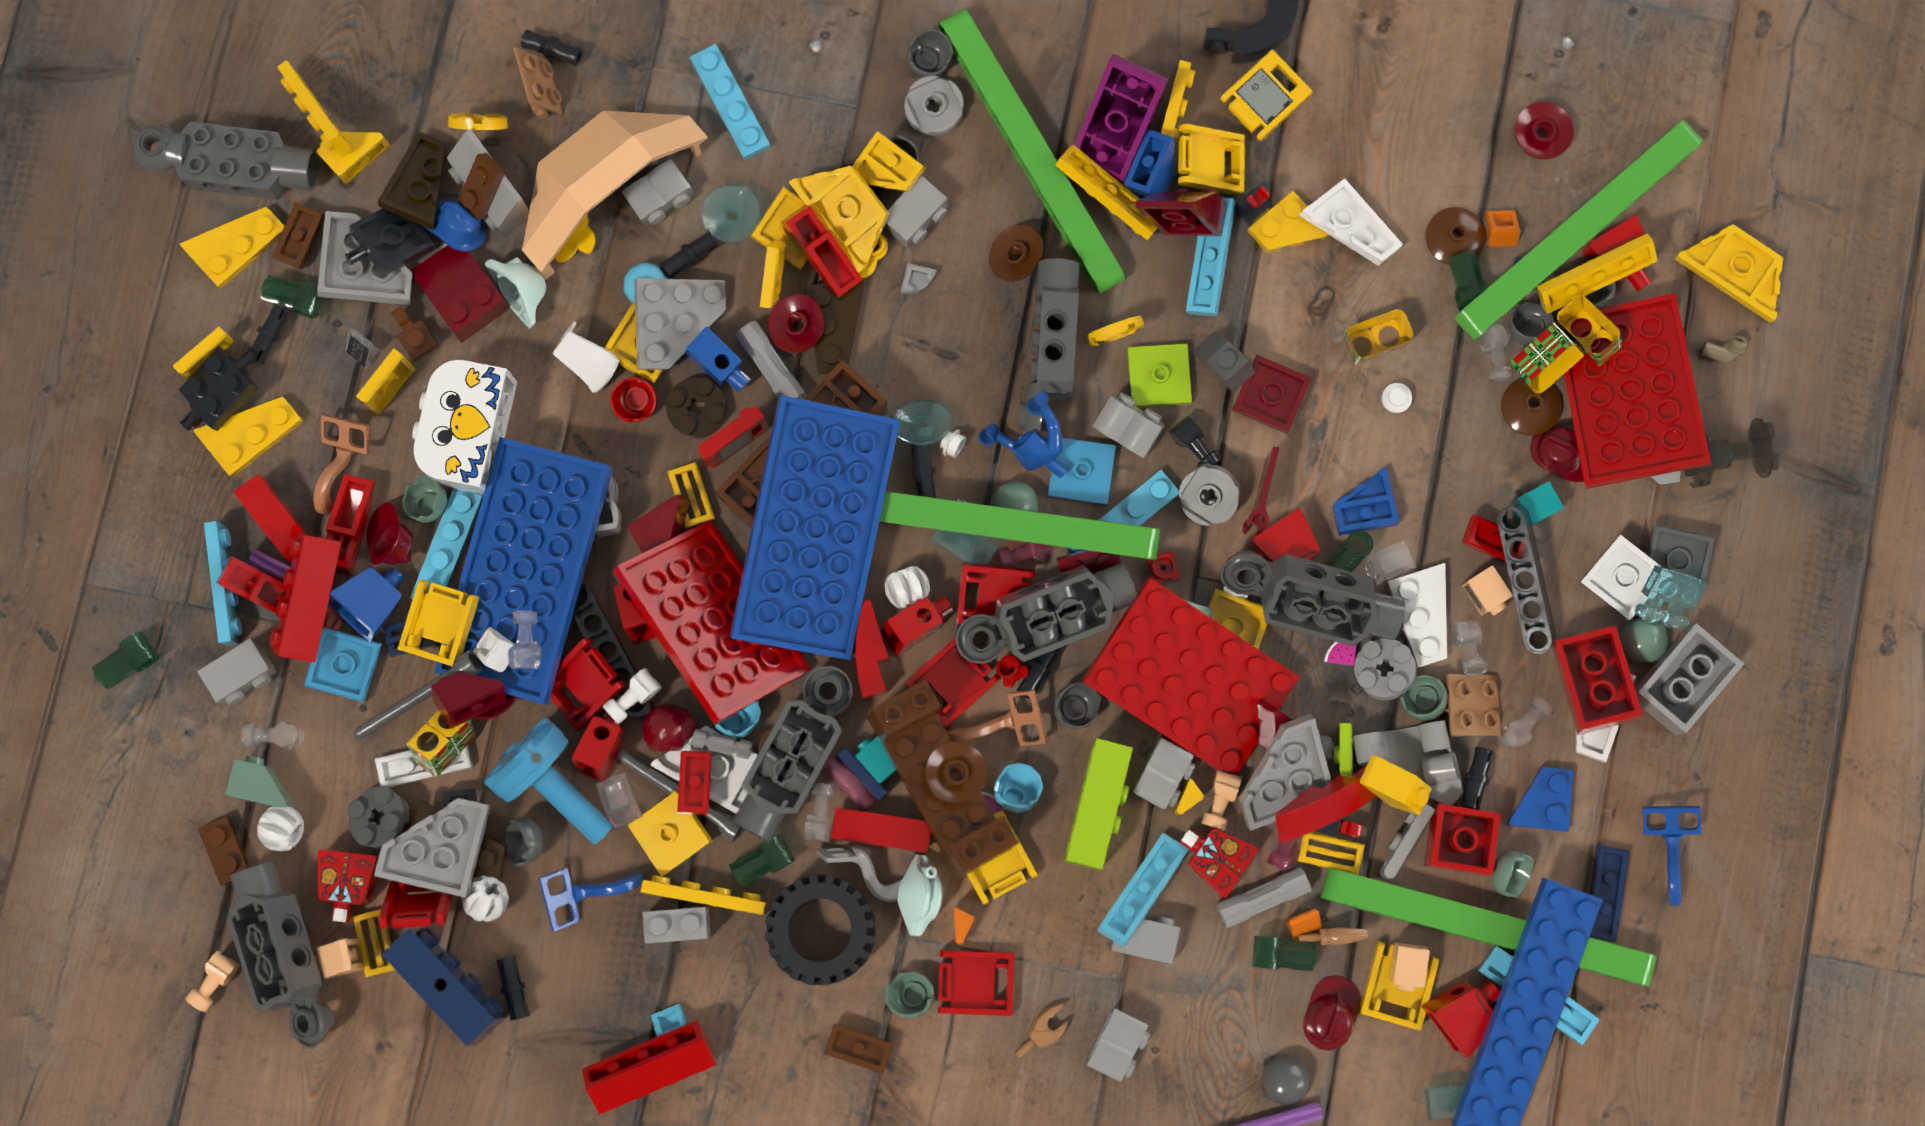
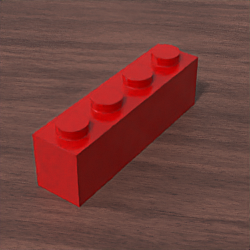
M298 532L297 539L293 538L289 551L290 557H293L290 569H286L283 578V587H286L284 599L279 600L276 610V616L280 617L278 628L273 629L270 637V647L273 648L272 652L278 657L315 663L339 556L340 541Z
M697 1019L582 1068L585 1090L599 1115L666 1086L673 1085L694 1074L703 1072L716 1066L712 1046Z

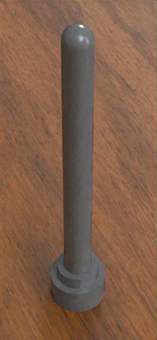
M471 651L457 657V662L454 663L453 668L356 728L354 731L355 737L358 739L365 738L432 696L431 685L442 677L451 676L458 672L477 675L482 671L478 658Z
M623 749L617 751L616 759L668 794L671 795L679 790V785ZM709 806V815H702L719 826L718 830L722 832L721 836L730 842H734L742 831V828L732 823L735 815L733 817L729 814L725 816Z

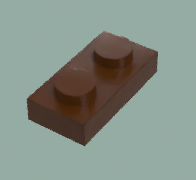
M486 152L476 156L458 198V201L477 220L486 217L505 174V171Z
M295 203L272 257L279 262L303 270L325 215L322 212Z
M223 817L198 828L220 886L232 883L231 875L250 868L230 817Z
M834 1023L824 1054L883 1074L893 1043Z

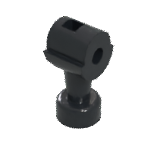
M1189 416L1185 417L1177 426L1168 431L1178 446L1188 447L1200 459L1197 464L1198 467L1204 463L1216 465L1222 460L1215 450L1212 452L1207 450L1201 441V438L1204 437L1202 430Z

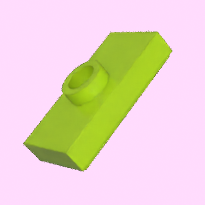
M1340 723V746H1334V764H1340V775L1351 777L1353 775V727L1351 723Z

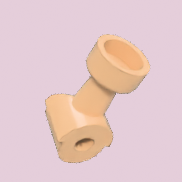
M1217 770L1212 784L1215 793L1211 813L1206 812L1204 814L1201 824L1225 831L1228 820L1223 815L1229 801L1234 803L1242 777Z
M220 950L216 951L206 963L205 970L207 976L200 989H192L185 1000L194 1008L207 1012L213 1003V1000L210 998L211 994L219 985L224 987L233 979L240 964Z

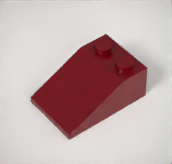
M1173 188L1171 192L1160 191L1136 201L1135 207L1165 235H1222L1226 201L1216 190L1202 188L1199 192H1189L1186 189Z
M446 245L411 270L417 283L461 343L510 309L469 251L456 250Z

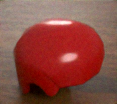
M628 377L619 381L611 391L610 405L614 414L628 423L646 420L653 414L656 409L658 396L653 385L644 378Z

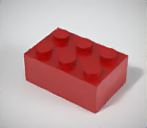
M1616 625L1554 641L1552 650L1577 735L1637 721L1643 715Z

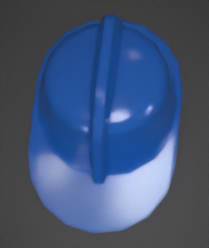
M438 199L434 230L427 229L453 249L473 251L483 244L486 234L481 219L477 220L459 201Z

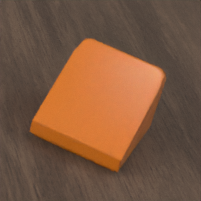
M1516 210L1486 211L1488 246H1517L1521 229Z
M954 907L956 943L960 945L963 944L975 919L974 916Z
M1316 909L1305 911L1287 919L1285 922L1294 942H1298V935L1316 934L1319 932V929H1322L1320 915Z

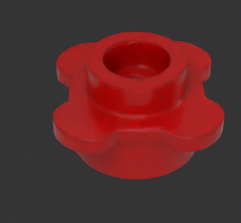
M1167 551L1165 554L1157 556L1156 560L1147 559L1146 561L1147 566L1151 568V578L1159 584L1168 579L1175 581L1180 576V571L1176 568V555L1173 552ZM1165 565L1166 570L1162 571L1160 567Z
M1011 654L1003 657L998 662L996 673L1003 678V685L1006 688H1012L1016 681L1028 676L1029 668L1024 666L1018 657Z

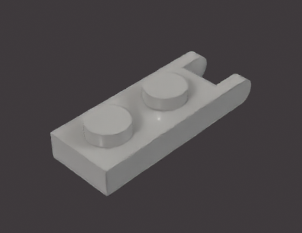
M1426 804L1420 816L1407 813L1404 822L1408 824L1402 833L1397 832L1388 845L1391 852L1379 870L1381 878L1388 879L1396 876L1433 815L1434 808Z

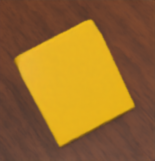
M1192 778L1186 782L1174 810L1176 815L1183 814L1204 799V795Z

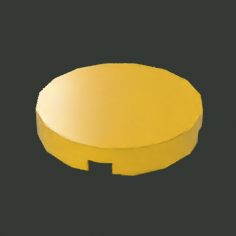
M453 113L448 116L449 128L466 130H501L508 128L507 117L502 114Z
M1141 315L1131 317L1087 334L1086 339L1089 346L1096 347L1099 345L1098 341L1108 343L1135 333L1138 329H1143L1145 324Z

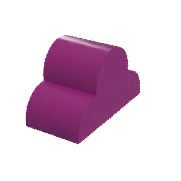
M1113 53L1108 61L1074 146L1112 177L1124 182L1146 130L1149 129L1160 106L1169 78Z

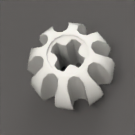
M910 566L894 572L886 578V596L897 608L911 606L929 595V579L924 571L916 566Z
M270 807L259 820L257 836L261 843L270 850L280 852L291 850L302 837L304 820L299 812L292 807Z
M483 875L472 879L468 897H462L461 900L467 915L472 916L478 922L482 920L490 922L496 920L506 911L509 897L504 883L498 881L494 876L486 877Z

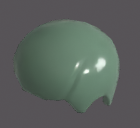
M417 475L416 482L405 486V496L402 500L403 512L413 522L428 523L436 520L447 506L445 489L428 475Z
M1007 481L998 486L992 495L991 503L993 506L1039 512V500L1036 493L1023 481Z
M1634 619L1627 622L1619 631V638L1625 657L1631 663H1652L1658 661L1667 652L1669 638L1666 628L1655 619Z
M1430 675L1416 676L1413 686L1401 694L1400 699L1407 714L1418 720L1427 721L1437 718L1444 712L1447 707L1448 694L1440 679Z
M1516 850L1507 851L1498 857L1494 862L1493 876H1491V882L1495 891L1507 897H1519L1530 879L1534 866L1533 857Z
M916 971L899 973L885 988L886 1004L891 1012L904 1019L921 1017L930 1009L934 1002V987L926 976Z

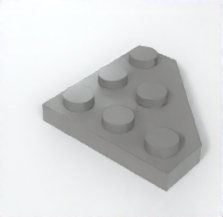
M325 211L317 289L318 297L410 305L412 272L404 265L383 276L375 264L368 258L350 265L345 257V253L358 248L359 244L349 232V227L361 218L353 213Z
M636 278L634 280L637 370L670 369L685 353L686 347L706 326L709 328L726 310L725 280Z
M1311 714L1281 725L1239 798L1245 823L1250 831L1275 822V813L1309 787L1323 788L1331 782L1316 720Z
M461 798L454 800L439 812L428 816L409 828L405 833L383 844L374 876L461 897H468L491 806Z

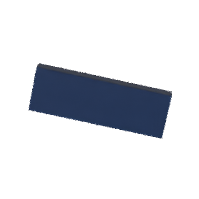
M1596 845L1589 894L1603 899L1589 936L1590 938L1617 943L1629 850Z

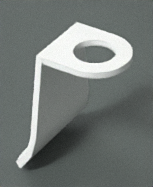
M573 321L556 346L553 355L578 375L589 386L592 393H597L613 376L619 359L605 348L573 333L572 331L576 325V322Z

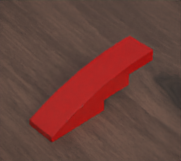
M233 556L230 557L216 582L276 613L279 600L284 599L286 587H283V582ZM327 606L323 627L339 631L345 620L330 606Z
M1367 765L1351 777L1339 775L1323 788L1309 787L1275 813L1278 840L1284 843L1314 832L1340 820L1377 797L1359 783Z

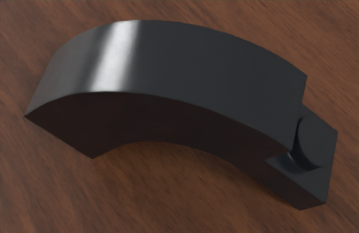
M1267 0L1264 19L1255 27L1247 30L1207 27L1203 49H1210V52L1215 54H1225L1227 51L1232 52L1231 63H1248L1265 57L1272 49L1275 51L1289 34L1298 10L1299 0Z

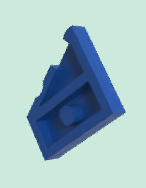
M1382 468L1374 477L1365 483H1361L1354 488L1353 492L1343 496L1333 504L1332 510L1338 536L1398 526L1399 518L1387 468Z
M1540 767L1529 789L1525 791L1520 799L1521 802L1507 820V825L1569 832L1574 770Z

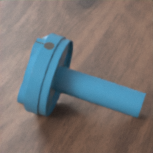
M544 717L519 741L515 742L503 753L498 760L499 762L494 766L483 783L506 803L514 800L532 785L595 845L608 834L613 824L551 765L566 747L568 739L547 717Z

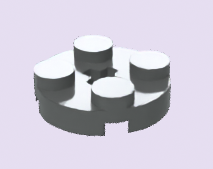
M384 786L373 787L364 791L357 800L352 801L348 806L351 834L360 845L381 850L383 844L403 834L401 831L404 828V824L409 822L410 811L406 799L398 792ZM378 812H384V816L380 818L381 823L378 825L374 821L375 816Z

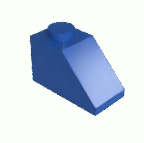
M1147 129L1124 185L1145 197L1160 191L1167 192L1174 177L1175 139Z

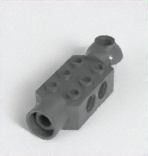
M190 121L180 133H176L172 128L164 125H151L143 129L136 136L133 143V155L137 163L144 170L164 172L175 167L179 178L193 190L279 200L287 188L312 191L318 180L319 155L316 149L289 146L279 132ZM160 142L157 150L150 151L154 143Z
M1051 258L1038 262L1034 325H1039V329H1034L1032 340V354L1037 355V359H1032L1030 384L1027 385L1026 402L1019 403L1018 428L1024 429L1026 432L1035 429L1041 435V431H1048L1041 414L1035 415L1027 410V403L1031 397L1035 398L1037 393L1044 392L1051 400L1071 399L1074 382L1080 264L1072 260ZM1055 326L1058 327L1060 330L1054 331L1051 330L1049 327ZM1053 355L1059 359L1053 361L1048 359L1047 356Z
M1242 550L1235 553L1226 560L1221 569L1222 583L1228 590L1242 595L1261 593L1265 622L1271 625L1354 646L1369 634L1394 640L1403 623L1405 615L1404 599L1375 592L1372 577L1284 554L1272 563L1250 550Z
M1123 562L1096 573L1081 565L998 598L994 615L979 614L967 618L957 629L956 646L962 657L969 662L977 664L991 662L1000 655L1006 646L1016 657L1025 662L1109 629L1112 612L1130 606L1137 593ZM979 631L986 632L988 636L983 643L977 644L972 642L975 633Z
M822 666L811 671L806 677L802 688L804 700L786 702L741 784L747 795L732 823L769 843L784 816L796 815L800 810L842 732L833 716L843 712L850 704L853 688L848 675L839 668ZM821 685H832L835 689V697L831 700L823 699L819 694Z
M274 862L260 864L239 871L230 876L237 901L227 919L254 1007L261 1011H275L290 1006L289 1023L294 1038L301 1046L307 1049L315 1048L324 1041L328 1031L332 1029L334 1015L328 1005L320 1003L317 995L322 985V980L295 893L282 890Z

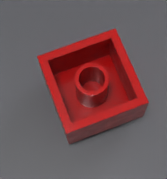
M1440 803L1432 805L1435 811L1430 818L1424 866L1480 876H1493L1501 814Z

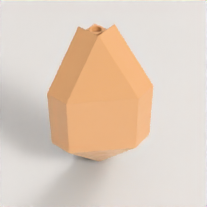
M602 111L538 162L522 251L534 267L539 270L545 280L555 273L550 263L590 210L652 161L686 148H690L698 158L702 154L699 144L708 138L707 135L689 115Z

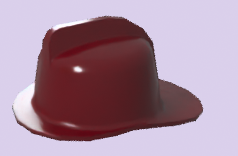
M1554 425L1549 431L1532 437L1530 452L1537 465L1565 480L1575 483L1584 482L1576 435L1573 430Z
M384 503L380 505L372 514L366 533L371 563L375 566L382 563L390 565L408 564L411 561L413 534L400 522L398 512L393 504Z
M1339 976L1327 977L1320 981L1312 992L1304 1016L1303 1029L1308 1041L1318 1049L1328 1051L1338 1049L1348 1041L1352 1034L1359 1012L1360 997L1358 990L1351 981Z

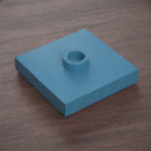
M1062 438L1063 450L1055 459L1067 469V472L1063 477L1058 478L1051 471L1047 498L1107 506L1116 445Z
M323 627L315 663H310L303 686L365 703L383 644L374 641L369 643L364 638Z

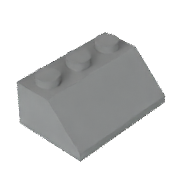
M471 129L465 131L447 157L452 166L448 171L458 185L462 182L465 184L478 154L486 152L490 156ZM505 175L486 217L483 218L492 231L498 228L503 236L526 221L529 215V209Z

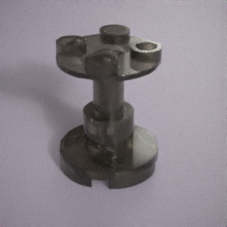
M1754 418L1749 427L1748 441L1729 443L1726 438L1709 440L1705 432L1711 465L1684 470L1686 477L1692 476L1694 482L1689 483L1691 487H1705L1711 483L1713 470L1730 468L1732 461L1751 459L1759 477L1768 478L1773 470H1778L1779 457L1773 451L1772 440L1775 436L1773 424L1771 422H1764L1761 418Z

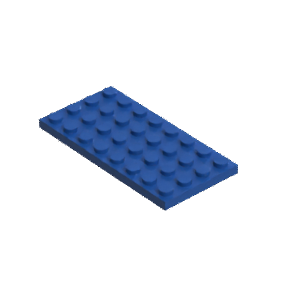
M779 395L730 638L851 660L900 420Z
M500 437L457 589L467 593L468 596L475 595L479 597L463 654L467 651L473 653L488 627L495 629L514 643L518 650L503 672L485 666L478 658L482 671L475 676L502 681L506 694L548 705L614 467ZM437 662L434 673L442 675L453 667Z

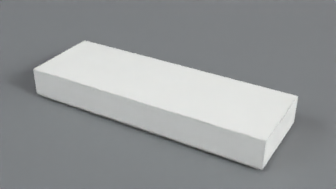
M438 744L421 747L420 750L424 752L432 751ZM469 745L461 751L440 775L473 768ZM410 750L375 759L380 786L391 788L434 777L415 762Z

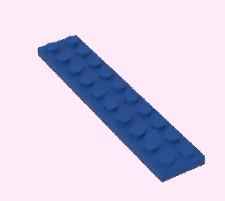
M1542 878L1451 1126H1520L1603 899L1550 879Z

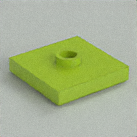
M1188 344L1127 348L1130 396L1136 401L1134 406L1140 408L1189 405L1192 403Z

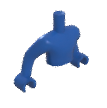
M1039 392L1035 398L1031 397L1029 399L1027 410L1035 415L1041 414L1044 418L1048 430V439L1033 429L1016 440L1000 432V428L996 424H989L987 429H982L979 433L978 441L981 444L992 446L995 441L1002 444L1015 454L1022 467L1028 471H1035L1045 465L1058 478L1063 477L1067 472V469L1055 459L1063 450L1061 428L1056 415L1047 404L1049 397L1044 392Z

